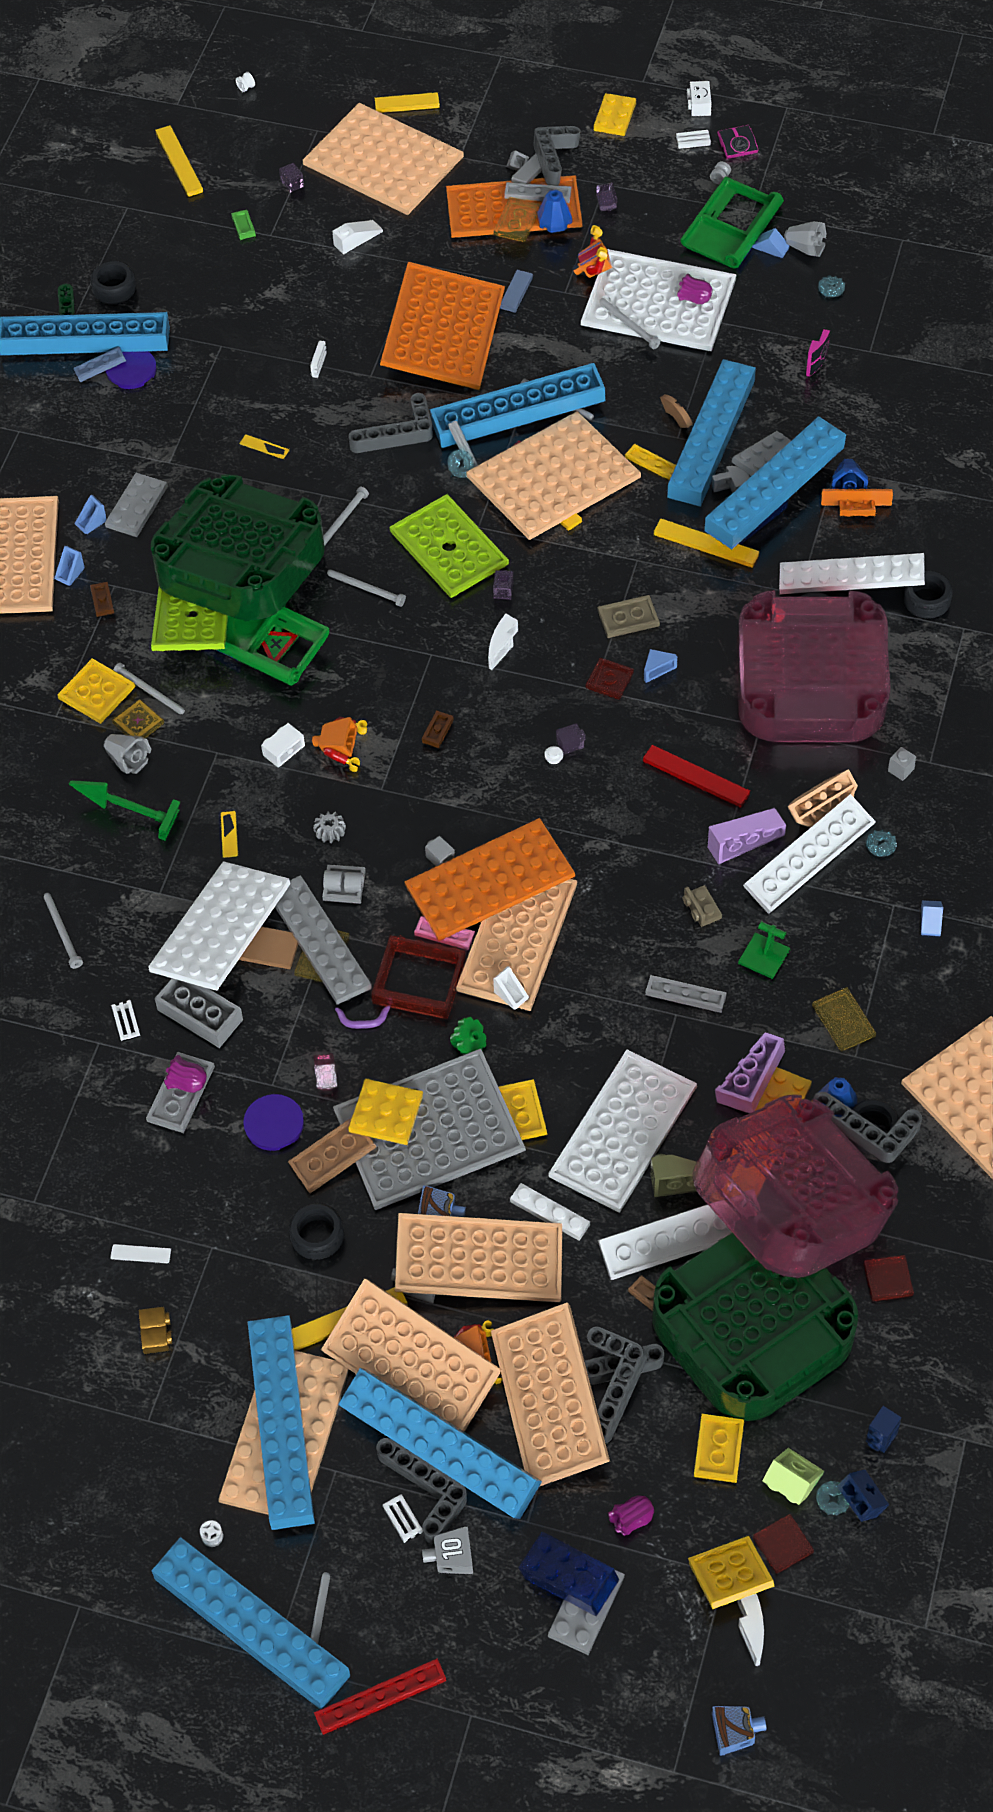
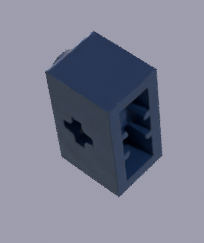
M883 1406L869 1425L866 1439L868 1445L876 1451L880 1450L885 1453L898 1434L902 1417Z
M865 1469L849 1473L837 1485L861 1522L878 1517L889 1506V1503Z

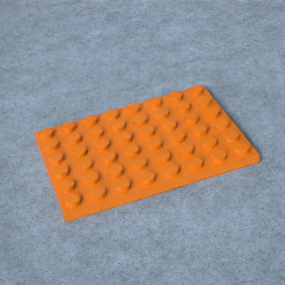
M408 262L380 365L479 390L505 286Z

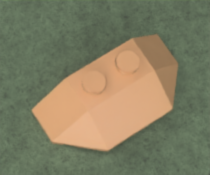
M849 769L797 797L788 805V808L796 823L811 828L850 794L854 797L858 785Z

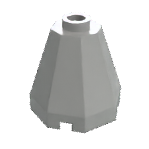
M813 221L789 227L785 231L784 239L788 245L808 255L820 257L825 248V243L822 242L827 234L825 223Z
M111 734L104 743V748L120 770L126 774H130V772L137 774L148 762L146 756L147 753L150 754L151 747L148 740L142 736Z

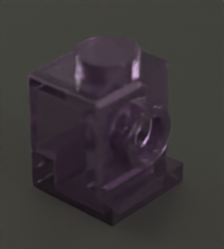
M495 571L494 598L512 599L514 581L512 571Z

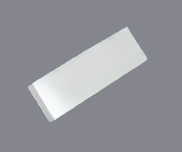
M505 614L500 620L491 638L488 656L489 669L491 670L513 647V636L518 632V620L508 614Z
M755 1593L738 1600V1605L744 1616L739 1618L738 1626L754 1664L758 1666L760 1665L763 1649L764 1625L760 1602Z

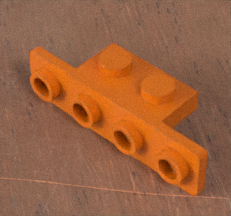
M822 489L821 505L839 506L840 516H875V506L892 505L893 490Z

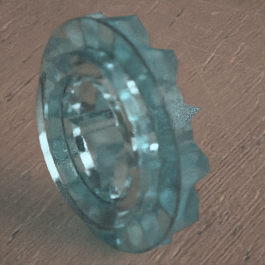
M829 275L827 278L823 277L819 281L818 289L824 296L837 297L844 292L845 283L842 281V278Z
M462 449L452 452L448 458L450 472L459 478L467 477L466 472L475 465L472 460L473 457L468 452L462 451ZM464 459L463 464L465 466L460 467V463L458 461Z
M881 829L880 831L874 830L872 834L868 835L866 846L872 854L884 857L895 851L897 842L895 836L891 835L890 831L885 832ZM885 839V844L882 843L878 846V842Z
M826 1482L817 1491L816 1502L820 1510L826 1512L827 1515L835 1514L837 1516L840 1513L846 1512L850 1506L837 1487L840 1482ZM829 1495H832L833 1497L839 1495V1497L837 1498L838 1503H835L834 1501L828 1503L830 1499Z

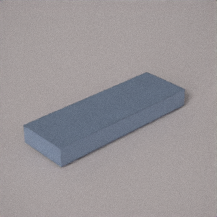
M516 271L501 301L500 309L516 313L533 278L532 273Z
M117 347L73 369L79 381L82 382L125 362L126 359L120 347Z

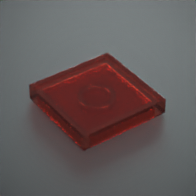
M600 658L586 683V689L620 700L634 673V669Z
M905 1255L864 1261L872 1301L913 1296L914 1292Z
M791 1514L753 1535L754 1540L776 1574L814 1552Z

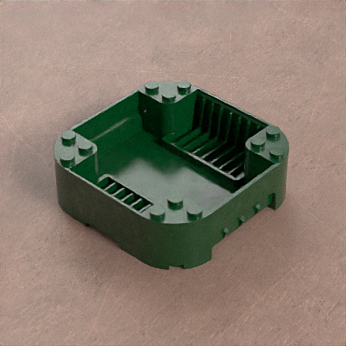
M220 475L221 478H214L213 480L207 478L192 489L184 499L185 503L169 522H164L152 538L151 551L159 587L170 596L244 621L264 619L277 614L324 555V537L318 506L305 497H302L298 502L243 484L242 477L238 475Z
M756 1214L738 1220L735 1231L721 1238L708 1249L703 1250L702 1253L692 1260H688L677 1270L674 1271L670 1266L661 1274L654 1291L652 1323L657 1337L718 1411L730 1418L753 1421L769 1416L839 1367L847 1359L851 1352L857 1329L858 1309L849 1291L836 1276H832L808 1248L806 1241L789 1223L775 1216L769 1218Z

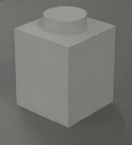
M900 747L890 758L888 772L903 781L914 770L916 756Z
M440 836L430 840L425 846L426 857L435 866L455 858L454 849Z

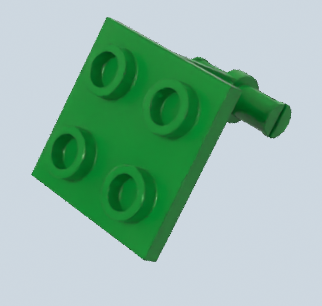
M761 921L758 929L768 932V938L755 932L738 964L774 979L790 951V947L774 941V937L777 936L784 939L787 932L778 929L776 925L771 926Z

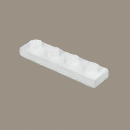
M520 1183L510 1198L511 1203L547 1223L562 1224V1231L579 1241L590 1226V1221Z

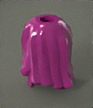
M687 274L679 282L681 287L677 292V297L680 301L688 300L696 304H704L711 299L713 289L708 282L693 278L690 274Z
M180 1055L175 1056L170 1062V1067L166 1068L168 1074L164 1084L167 1089L177 1088L195 1093L205 1085L207 1078L205 1069L199 1064L183 1060Z
M637 1495L623 1504H615L613 1510L608 1512L610 1522L614 1523L616 1527L615 1531L617 1533L621 1532L625 1536L629 1535L633 1530L647 1525L652 1520L654 1507L646 1496Z

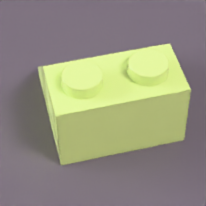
M787 1448L773 1460L763 1482L768 1484L770 1489L785 1495L790 1502L799 1505L810 1494L824 1471L790 1448Z

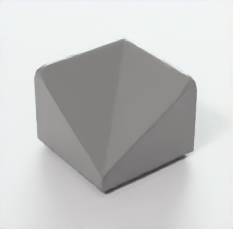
M513 151L506 167L518 171L528 161L529 157L518 151Z

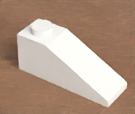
M373 220L345 223L332 231L334 246L345 254L383 232V229Z

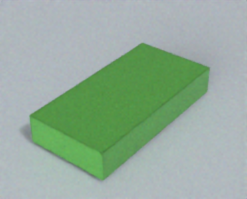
M247 210L231 213L240 240L256 236Z

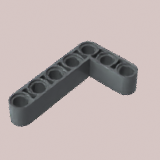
M558 126L538 127L535 129L533 146L545 182L548 185L558 186L561 180L562 167L555 149L578 147L580 129L578 127Z
M415 393L411 396V412L413 416L411 421L351 431L349 433L350 450L354 453H361L430 441L433 437L432 421L425 395Z
M821 1091L814 1096L812 1110L816 1116L885 1163L893 1162L915 1137L921 1127V1113L918 1110L910 1109L903 1114L888 1133H885L829 1093ZM818 1103H824V1104H826V1105H825V1106H821V1105H819ZM835 1114H840L842 1117H837ZM854 1125V1126H858L859 1128L855 1129V1128H852L851 1126ZM901 1134V1135H903L904 1137L901 1138V1137H898V1136H896V1135ZM868 1137H873L875 1140H870ZM889 1148V1149H891L892 1151H891V1152H887V1151H885L884 1149Z
M593 1327L587 1334L589 1343L601 1351L620 1358L597 1411L601 1428H605L604 1440L606 1444L611 1441L645 1366L648 1354L642 1346L601 1327ZM602 1333V1340L595 1343V1337ZM621 1342V1348L614 1351V1344ZM635 1350H640V1356L632 1359V1353ZM627 1369H631V1376L624 1379V1372ZM623 1389L622 1396L615 1398L616 1390ZM610 1408H613V1409H614V1414H613V1416L610 1417V1418H607V1417H606V1412H607V1410L610 1409Z
M658 1344L643 1346L647 1351L648 1358L641 1373L661 1368L664 1363L663 1348ZM635 1350L632 1353V1359L640 1356V1350ZM610 1354L585 1360L590 1385L611 1381L616 1369H611L609 1366L612 1364L618 1365L620 1358ZM655 1354L658 1355L659 1358L651 1359L650 1356ZM592 1369L599 1371L597 1374L589 1373ZM627 1369L623 1377L631 1376V1369Z
M383 1438L376 1446L378 1459L439 1499L422 1525L424 1539L428 1543L434 1544V1536L446 1533L466 1505V1489L462 1484L392 1439ZM385 1448H389L392 1450L388 1454H384L381 1452ZM403 1459L409 1461V1463L406 1465L399 1464V1462ZM426 1471L427 1474L424 1476H418L417 1472ZM437 1482H443L444 1486L441 1488H437L434 1486V1484ZM455 1493L462 1494V1497L459 1499L452 1498V1495ZM447 1510L450 1514L448 1516H441L440 1512ZM429 1528L438 1529V1531L434 1534H430L427 1532Z

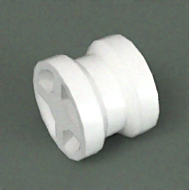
M249 72L244 73L242 77L236 78V84L242 92L247 91L249 87L255 86V81Z
M213 1520L202 1524L200 1535L203 1543L209 1547L218 1546L223 1540L220 1524Z

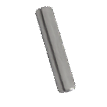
M458 421L449 423L448 427L468 469L471 470L478 466L466 438Z

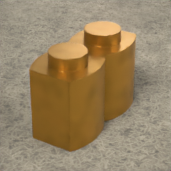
M164 1307L139 1310L143 1353L169 1351L168 1345L172 1344L171 1331L167 1332V1325H170L169 1312L165 1313Z

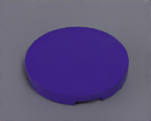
M137 351L122 352L126 361L106 370L109 381L120 388L135 389L144 386V383L154 378L157 368L155 358L150 352Z
M279 1094L266 1095L255 1100L246 1110L243 1121L245 1133L252 1144L268 1151H277L291 1143H295L304 1127L303 1113L299 1105L291 1098Z

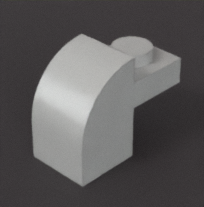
M727 466L725 473L712 476L713 492L731 488L733 493L750 478L749 474L737 466Z

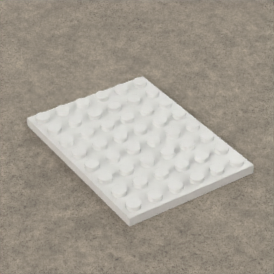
M607 249L612 268L598 274L581 319L582 326L641 337L600 304V299L604 298L653 338L658 337L662 342L712 351L736 281V274ZM690 274L693 278L708 282L713 289L711 299L704 304H696L688 300L680 301L677 297V292L681 287L679 282L682 281V278Z

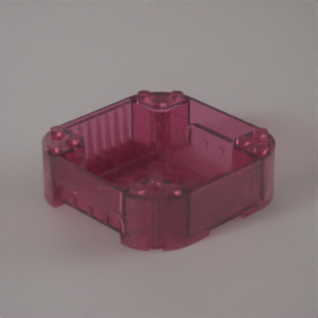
M775 590L766 591L754 596L753 600L744 605L740 613L737 636L738 713L744 727L752 735L771 742H857L874 735L884 722L890 696L888 623L882 606L880 604L877 605L871 600L869 595L857 591H849L848 597H776Z
M802 1095L779 1097L766 1103L761 1109L739 1119L735 1117L718 1125L710 1134L693 1168V1182L696 1191L763 1267L777 1274L796 1278L809 1276L872 1244L878 1238L898 1203V1187L892 1175L888 1171L880 1174L831 1121L834 1114L831 1109L815 1099H812V1101L802 1099Z

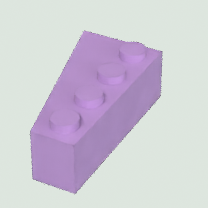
M773 808L709 826L708 849L717 863L721 864L784 836L786 824L776 809Z
M766 1032L749 1050L750 1053L744 1059H741L738 1067L728 1074L724 1083L715 1089L718 1103L750 1114L754 1113L785 1052L784 1038Z

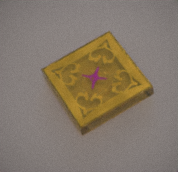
M141 699L112 719L113 724L125 735L142 736L144 738L164 724V720Z

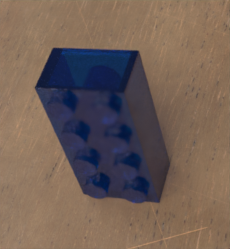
M541 1532L518 1567L526 1580L594 1616L598 1615L619 1582L614 1568L544 1532Z

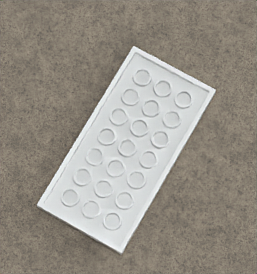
M223 861L148 966L149 971L217 991L289 887V878Z
M626 1050L550 1170L549 1177L620 1213L651 1163V1157L655 1156L695 1091L697 1083Z

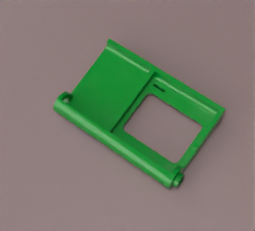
M725 176L680 239L684 247L728 267L738 268L783 204V197L778 192H771L769 195ZM736 193L764 205L746 231L718 220V217Z
M285 607L278 611L277 614L259 620L244 621L228 616L225 649H218L217 651L288 685H293L299 681L301 674L327 639L329 628ZM279 626L313 642V645L296 668H289L257 653L258 648L273 627Z

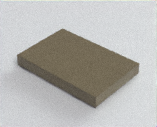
M649 595L598 607V613L607 638L660 626Z

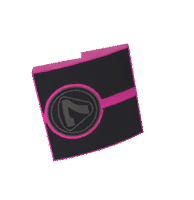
M749 125L717 132L721 147L724 148L726 159L758 153L756 140Z
M823 329L820 341L812 340L808 352L806 376L814 374L824 363L828 355L829 330Z

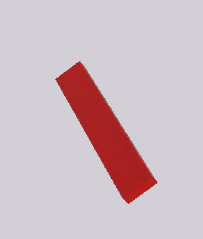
M654 745L649 748L643 757V762L740 808L750 795V790Z
M437 1658L314 1712V1715L324 1735L445 1682L446 1677Z

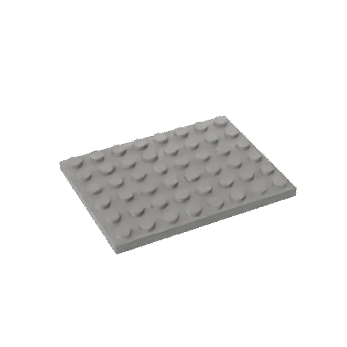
M479 1049L392 1083V1085L423 1091V1098L408 1145L370 1137L376 1148L355 1163L373 1207L377 1210L422 1192L423 1185L433 1188L526 1151L486 1058L482 1050ZM359 1097L333 1106L340 1125L353 1116Z

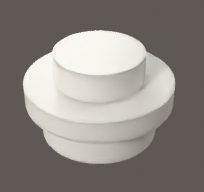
M551 746L545 751V759L551 764H557L563 758V751L557 746Z

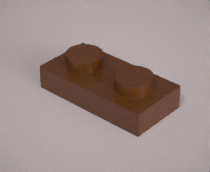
M108 582L90 585L96 616L113 614L114 609Z
M436 710L422 737V743L439 748L454 720L453 716Z

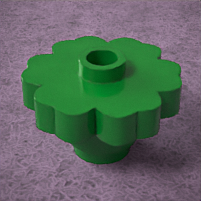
M472 1017L459 1020L458 1026L454 1028V1033L450 1037L452 1046L457 1048L462 1055L479 1049L482 1050V1048L486 1047V1035L483 1033V1025L479 1020H473Z

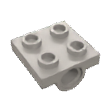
M327 865L323 880V901L361 904L366 873L365 867Z

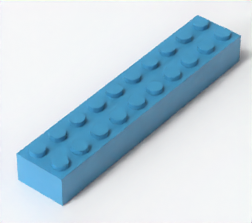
M168 313L0 317V355L109 352L117 347H120L122 352L168 351L170 330Z
M722 360L668 483V498L701 507L712 482V476L715 475L755 382V367Z
M591 363L430 409L432 425L441 448L456 444L448 427V424L453 421H458L466 441L604 402L606 401L605 387L595 364Z
M818 416L706 517L704 531L732 550L844 449L846 434Z
M290 1316L248 1321L271 1529L276 1530L315 1524Z
M359 1369L338 1404L515 1519L522 1517L542 1483L538 1478L366 1369Z
M181 1537L152 1569L154 1579L319 1709L327 1706L350 1677L349 1668Z

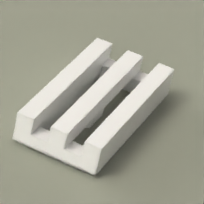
M708 130L676 133L679 149L711 145Z
M325 341L318 342L310 365L311 376L315 378L319 376L327 353L325 351Z
M128 1000L125 1004L121 1002L118 1006L115 1004L111 1005L121 1041L140 1036L131 1001ZM127 1008H129L135 1030L133 1033H131L125 1012ZM120 1010L122 1012L123 1020L127 1031L126 1035H123L122 1027L117 1011Z
M402 1494L383 1504L384 1510L404 1543L409 1538H414L416 1534L423 1532ZM400 1501L401 1505L403 1506L404 1510L406 1511L407 1515L409 1516L410 1520L412 1521L415 1527L414 1530L411 1529L410 1525L408 1524L407 1520L405 1519L404 1515L402 1514L401 1510L396 1504L397 1502ZM390 1506H393L394 1510L396 1511L397 1515L399 1516L401 1522L403 1523L408 1533H404L403 1529L401 1528L400 1524L398 1523L397 1519L395 1518L394 1514L389 1508Z

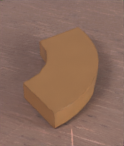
M669 395L660 397L666 413L675 418L680 428H688L693 425L685 409L678 403H675L677 402L675 398Z

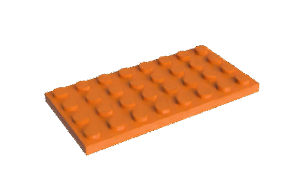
M576 175L562 176L558 186L571 187L570 203L567 204L572 215V223L568 224L567 228L582 227ZM544 178L533 179L529 183L548 185ZM511 181L446 186L451 237L547 230L545 227L544 229L540 228L537 218V212L543 201L505 199L506 182L513 183Z
M538 818L405 881V886L437 940L441 941L575 877V872L541 819Z

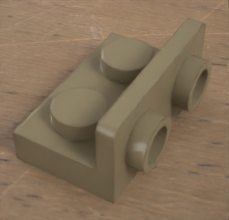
M705 885L692 891L689 887L684 888V896L682 897L684 904L690 907L693 919L698 921L701 927L722 919V914Z

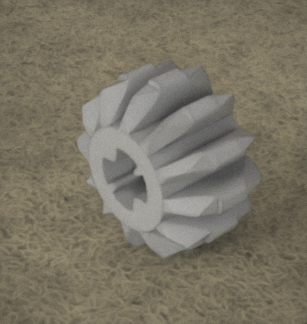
M329 811L326 815L320 813V818H315L314 832L318 839L322 838L323 843L329 840L332 844L334 839L339 841L340 836H344L346 825L342 816H338L336 812L332 815Z

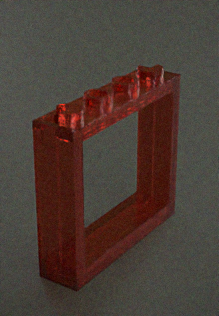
M390 935L372 991L373 1004L448 1019L457 991L456 987L466 961L465 950L457 949V947H445L438 943L430 944L422 940H411L403 936L396 937ZM395 951L457 964L446 1001L442 1002L384 990L383 988Z

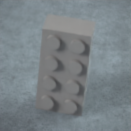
M172 978L155 998L158 1011L218 1048L222 1046L243 1021L241 1008L209 988Z

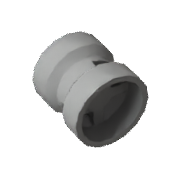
M723 161L717 163L715 169L710 174L712 182L719 185L725 176L728 177L731 172L729 164Z

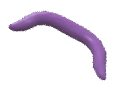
M390 1006L382 1009L378 1018L366 1021H351L346 1018L341 1009L335 1008V1011L341 1023L346 1027L356 1029L373 1028L385 1021Z

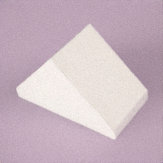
M509 966L493 978L494 993L511 1008L516 1010L529 998Z

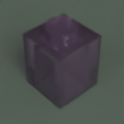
M294 163L279 169L280 180L289 192L304 186L303 174Z
M613 182L598 185L596 196L600 210L610 211L617 208L618 199Z
M577 723L556 730V741L562 749L563 755L584 748L586 736L583 729H579Z

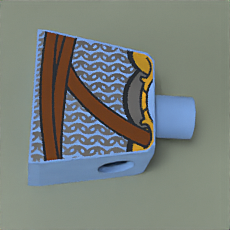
M423 1185L418 1214L465 1217L466 1207L455 1206V1195L453 1193Z
M712 1707V1718L720 1756L753 1745L755 1743L754 1732L766 1731L765 1718L751 1719L749 1707Z

